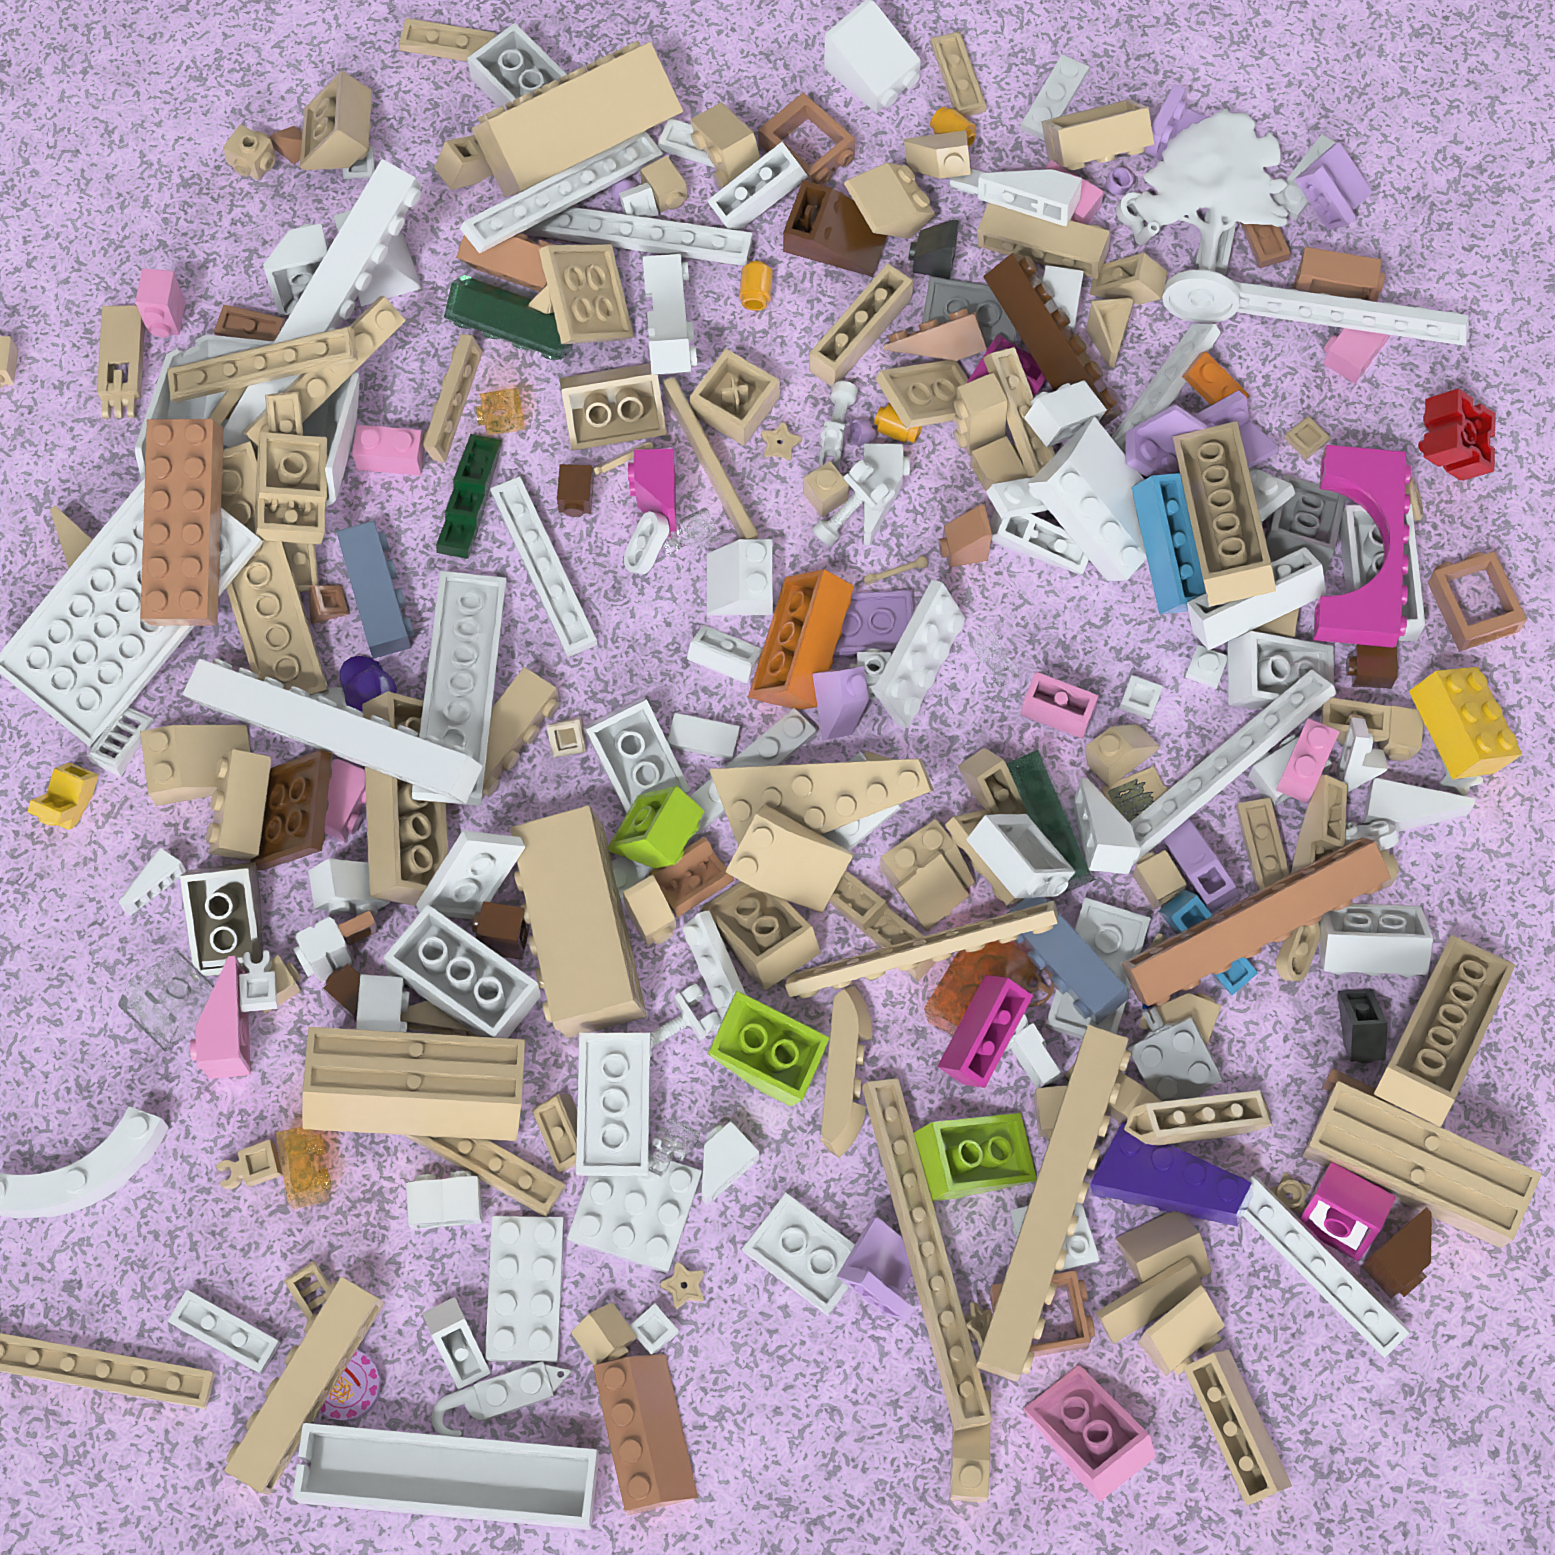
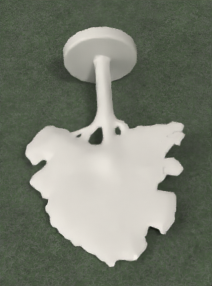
M1223 108L1221 112L1202 120L1198 124L1192 123L1189 128L1183 129L1175 138H1171L1167 148L1162 152L1163 161L1158 162L1155 168L1144 174L1145 181L1158 191L1157 195L1144 191L1135 200V208L1148 223L1156 222L1161 227L1181 220L1197 226L1201 231L1203 244L1199 270L1177 273L1168 279L1163 289L1162 298L1164 306L1171 314L1182 320L1213 324L1232 317L1239 308V288L1231 279L1215 272L1218 243L1223 231L1230 229L1234 226L1235 222L1260 225L1272 224L1276 227L1285 226L1288 223L1286 216L1289 213L1284 205L1278 206L1270 196V194L1281 193L1287 186V183L1283 179L1272 180L1264 172V167L1276 166L1281 162L1279 142L1271 132H1268L1264 137L1257 138L1254 132L1255 121L1247 113L1232 114L1228 109ZM1199 208L1210 209L1209 224L1204 223L1198 217L1196 211ZM1223 216L1228 217L1225 224L1222 223Z

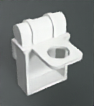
M1023 1014L1004 1052L1009 1049L1012 1050L1036 1088L1050 1087L1058 1082L1061 1071L1047 1052L1045 1040L1034 1023L1028 1026V1019Z

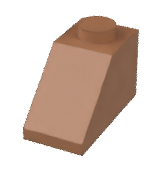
M985 504L973 508L944 525L943 538L938 539L940 555L942 558L947 557L950 568L988 561L992 532Z

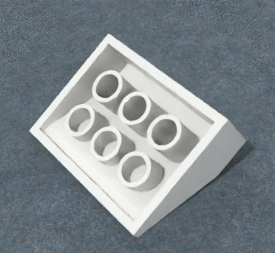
M1095 416L1091 417L1034 476L1028 485L1107 581L1128 580L1147 559L1131 488L1145 479L1137 470L1126 464V455Z

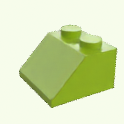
M677 785L638 795L607 849L612 853L654 869L675 865L683 857V848L687 841L697 832L700 826L698 822L705 810Z

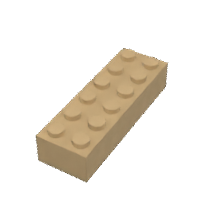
M1238 422L1172 436L1209 607L1276 592L1271 561Z
M387 691L362 704L363 718L370 720L372 715L378 716L390 722V728L397 730L399 725H403L416 731L419 738L424 701ZM365 767L370 897L416 906L423 892L448 855L446 802L412 799L413 784Z
M1451 934L1374 1095L1441 1127L1456 1099L1516 965Z

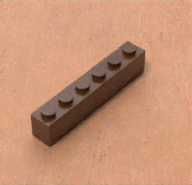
M1011 253L983 276L1052 389L1056 391L1066 383L1073 385L1084 380L1107 409L1099 420V423L1105 427L1123 413L1118 405L1120 402L1118 395L1111 387L1106 386L1101 378L1103 376L1101 368L1088 357L1085 352L1087 349L1085 342L1079 335L1073 333L1068 325L1070 324L1068 315L1061 308H1058L1053 301L1054 293L1038 277L1036 273L1038 268L1034 261L1028 256Z

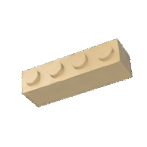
M989 202L977 229L979 247L1005 255L1014 253L1028 256L1035 263L1081 270L1084 276L1095 279L1099 278L1110 249V231L1098 225H1086L1070 219L1067 226H1062Z
M887 263L809 352V371L831 387H833L834 383L841 381L911 301L913 280Z
M523 667L492 707L482 799L485 795L489 797L495 792L500 783L498 778L505 769L509 771L515 766L520 757L518 753L525 743L529 745L535 740L540 730L538 727L545 717L550 719L559 707L557 688L526 667Z
M1230 1350L1214 1352L1183 1367L1246 1506L1292 1487Z

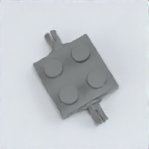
M1156 1006L1149 1007V1011L1147 1008L1141 1012L1151 1030L1143 1038L1129 1044L1128 1050L1131 1051V1056L1152 1094L1162 1102L1201 1097L1200 1094L1206 1088L1223 1081V1077L1192 1015L1175 1023L1163 1024Z

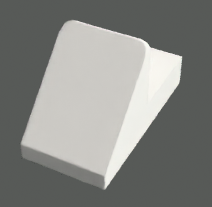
M1351 718L1336 770L1337 779L1347 784V793L1388 769L1384 751L1372 748L1373 735L1368 733L1365 719Z

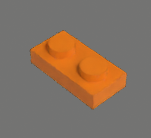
M1206 351L1199 353L1182 375L1211 406L1238 390L1246 396V399L1249 397V394Z

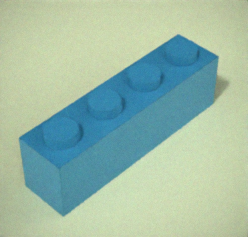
M1180 473L1153 475L1131 488L1159 615L1187 612V602L1206 594L1182 480Z

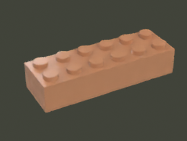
M147 419L140 619L151 626H218L224 428L214 419Z

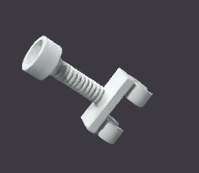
M838 381L832 387L830 398L835 406L831 421L825 420L824 428L821 432L820 443L822 449L819 454V464L821 466L824 464V458L829 455L835 457L834 466L836 468L840 465L845 424L843 423L847 407L855 404L858 393L857 387L847 381Z
M859 461L852 467L850 473L843 477L854 489V494L833 515V518L831 517L828 521L821 519L812 528L814 534L830 547L840 538L838 529L864 501L872 510L881 511L884 507L883 505L888 503L895 495V491L888 484L881 483L872 493L862 484L874 472V469L867 461Z
M698 984L691 985L682 993L674 996V1003L682 1014L666 1023V1025H663V1027L661 1026L660 1029L658 1028L657 1031L651 1032L650 1057L653 1056L652 1048L665 1041L674 1033L676 1034L677 1031L679 1032L686 1028V1026L692 1028L699 1040L718 1030L722 1020L716 1012H712L698 1021L689 1008L704 998V993Z

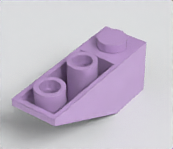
M1189 818L1162 840L1210 913L1239 896L1234 882Z

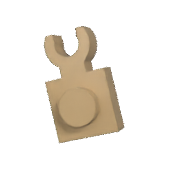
M270 1139L237 1151L239 1157L237 1162L223 1160L216 1165L217 1170L221 1172L231 1169L230 1178L220 1182V1186L225 1189L236 1188L242 1182V1179H244L246 1185L251 1187L283 1175L275 1142Z

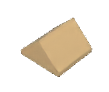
M1169 1212L1115 1238L1139 1285L1186 1256L1193 1262L1200 1278L1212 1273L1201 1234L1183 1213Z

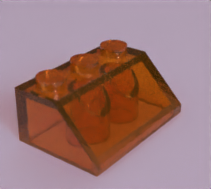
M999 940L985 943L986 946L974 952H966L965 949L958 951L924 1007L928 1023L953 1036L985 975L1009 978L1026 990L1039 968L1036 967L1029 956L1011 941L1000 943Z

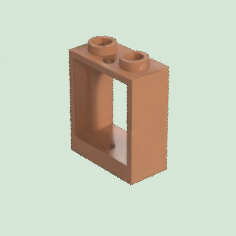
M803 92L758 129L759 146L768 153L809 119L837 145L812 166L807 164L785 143L784 145L808 175V178L805 179L806 181L825 185L831 179L836 169L840 166L842 168L848 166L854 159L855 138Z
M1305 247L1295 276L1293 289L1377 302L1379 292H1382L1385 280V273L1380 272L1382 259Z
M1495 551L1484 555L1482 552H1477L1456 564L1452 562L1443 563L1434 569L1428 581L1430 590L1459 652L1518 633L1527 621ZM1486 570L1506 614L1468 626L1448 581Z
M1076 1270L1053 1274L1051 1283L1057 1284L1056 1289L1066 1287L1076 1337L1030 1345L1029 1352L1035 1353L1034 1357L1088 1348L1091 1343L1090 1337H1095L1092 1316H1085L1083 1302L1088 1300L1084 1280H1078ZM1003 1283L990 1286L989 1296L993 1312Z

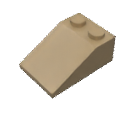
M170 725L140 731L147 789L155 806L212 796L213 792L218 788L219 778L215 776L218 759L231 749L251 752L247 725Z
M764 804L754 816L725 872L757 890L823 913L854 853Z
M742 881L701 907L702 912L710 911L723 941L747 973L765 991L821 954L813 927L785 899L757 890Z

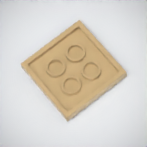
M612 244L547 245L539 249L542 268L557 323V330L562 344L624 341L634 337Z

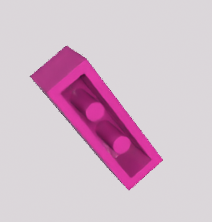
M985 975L937 1067L963 1085L985 1088L1033 995L1009 978Z

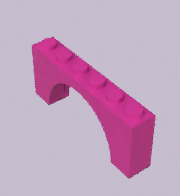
M1326 445L1320 465V489L1329 490L1348 497L1359 504L1371 516L1382 538L1384 557L1379 573L1363 587L1347 594L1320 596L1314 613L1313 640L1394 648L1399 637L1405 635L1407 617L1401 616L1402 605H1405L1407 601L1408 587L1407 585H1402L1403 575L1407 574L1409 557L1403 554V546L1408 543L1409 525L1404 524V514H1408L1410 508V495L1405 494V484H1409L1411 477V465L1406 464V452Z

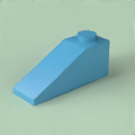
M1185 889L1158 911L1176 934L1213 916L1197 895ZM1241 957L1232 962L1231 968L1225 972L1212 974L1230 995L1235 994L1258 974L1247 958Z

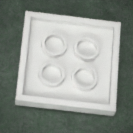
M649 1154L648 1176H589L567 1241L669 1274L703 1174L702 1170Z

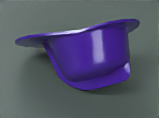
M364 656L350 657L343 662L340 669V681L347 706L363 713L362 704L387 691L397 693L394 679L382 669L379 662Z

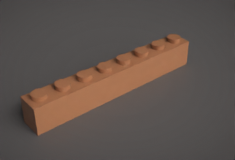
M1361 837L1121 963L1140 1002L1147 1006L1162 1005L1170 1000L1171 994L1180 989H1192L1201 983V978L1211 973L1220 974L1231 968V963L1237 959L1253 957L1262 951V946L1272 941L1280 942L1289 938L1294 929L1302 925L1306 927L1318 923L1322 920V915L1332 909L1334 911L1344 909L1353 903V898L1361 894L1368 895L1377 892L1383 887L1382 883L1391 879L1390 873L1376 842Z

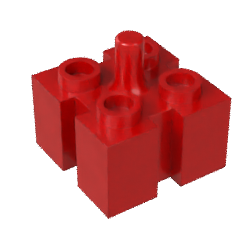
M1459 388L1426 398L1423 422L1429 432L1424 434V440L1419 441V450L1424 454L1423 457L1438 467L1443 466L1447 473L1458 480L1464 481L1494 472L1495 448L1490 445V438L1495 437L1496 413L1481 403L1473 406V398Z

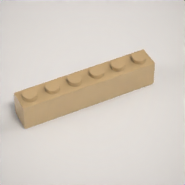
M342 1276L338 1282L334 1281L328 1287L323 1298L326 1301L319 1314H313L308 1320L304 1332L307 1334L299 1346L295 1345L285 1359L287 1367L280 1378L276 1377L270 1383L265 1393L267 1400L261 1410L257 1409L250 1416L246 1424V1429L248 1430L241 1443L237 1442L233 1445L226 1457L228 1464L224 1471L259 1493L271 1494L300 1445L303 1423L313 1424L319 1414V1410L385 1304L381 1299Z

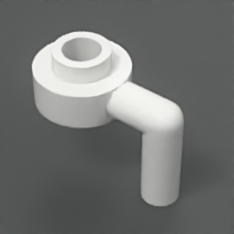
M1131 192L1118 202L1116 213L1123 224L1132 227L1136 243L1144 245L1159 232L1160 227L1156 222H1150L1146 227L1144 226V218L1135 208V200L1141 194ZM1127 208H1130L1135 215H1131Z

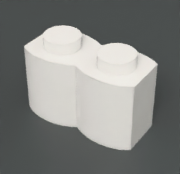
M470 1171L450 1173V1178L436 1180V1175L432 1174L415 1176V1181L406 1183L408 1226L412 1230L483 1223L481 1183L479 1178L472 1176Z

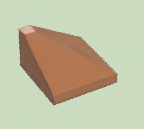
M293 125L270 136L273 148L293 165L300 161L302 132Z
M311 585V624L349 615L342 585Z

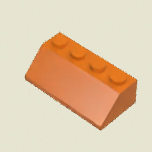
M825 569L785 577L748 694L749 698L786 708H795L796 710L817 707L812 674L829 671L832 667V658L836 644L842 635L843 621L851 605V595L854 588L852 584Z

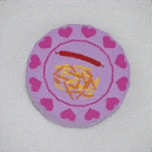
M358 1349L356 1350L319 1410V1413L333 1421L345 1422L360 1419L372 1410L380 1396L381 1377L379 1369L369 1356Z

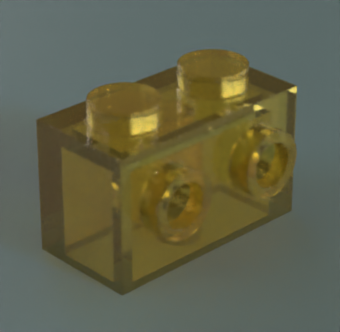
M303 1126L276 1132L286 1196L291 1207L298 1209L329 1202L327 1190L332 1189L328 1168L322 1167L321 1155L326 1154L322 1134H316L314 1130L303 1129Z

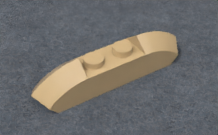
M855 985L844 988L833 999L821 1142L837 1158H840L855 1141L862 1127L866 1112L865 1106L853 1102V1099L860 1100L862 1080L855 1078L856 1065L863 1066L865 1045L858 1044V1042L872 1039V1022L867 1004Z
M1260 1090L1143 1104L1132 1108L1124 1130L1143 1143L1166 1145L1241 1135L1273 1126L1263 1094Z

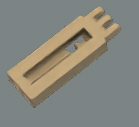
M137 305L102 306L97 393L102 400L101 413L103 419L110 418L111 407H114L115 418H123V407H127L128 418H136L137 399H141L145 324ZM129 363L128 383H122L124 373L122 370H115L116 364L122 367V364Z

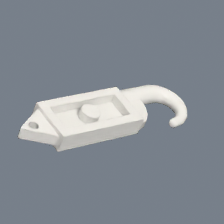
M541 1361L476 1383L472 1387L448 1394L438 1400L433 1407L431 1415L432 1425L440 1435L460 1437L462 1434L460 1430H450L443 1423V1416L447 1410L465 1404L467 1411L473 1418L478 1421H487L553 1398L555 1391L569 1377L571 1371L569 1369L544 1365V1362ZM563 1372L564 1376L559 1378L558 1373Z

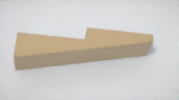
M845 870L829 903L880 948H885L924 937L922 933L889 909L884 899ZM932 959L920 961L916 967L906 971L919 981L936 962L932 961Z

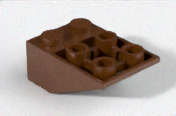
M802 180L783 231V252L873 277L888 235L873 233L855 201L831 187Z

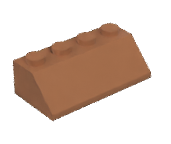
M666 1354L626 1357L593 1365L626 1515L629 1516L697 1499V1490Z

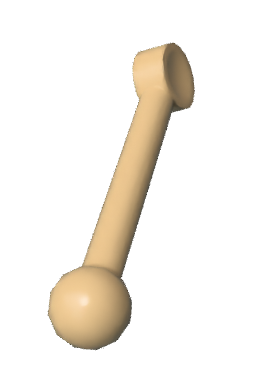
M919 556L914 562L878 574H868L863 580L867 586L876 583L878 580L916 567L926 568L929 561L927 557Z

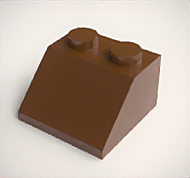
M1427 1207L1422 1210L1361 1266L1390 1299L1398 1293L1403 1297L1407 1296L1428 1277L1423 1270L1431 1264L1432 1212Z

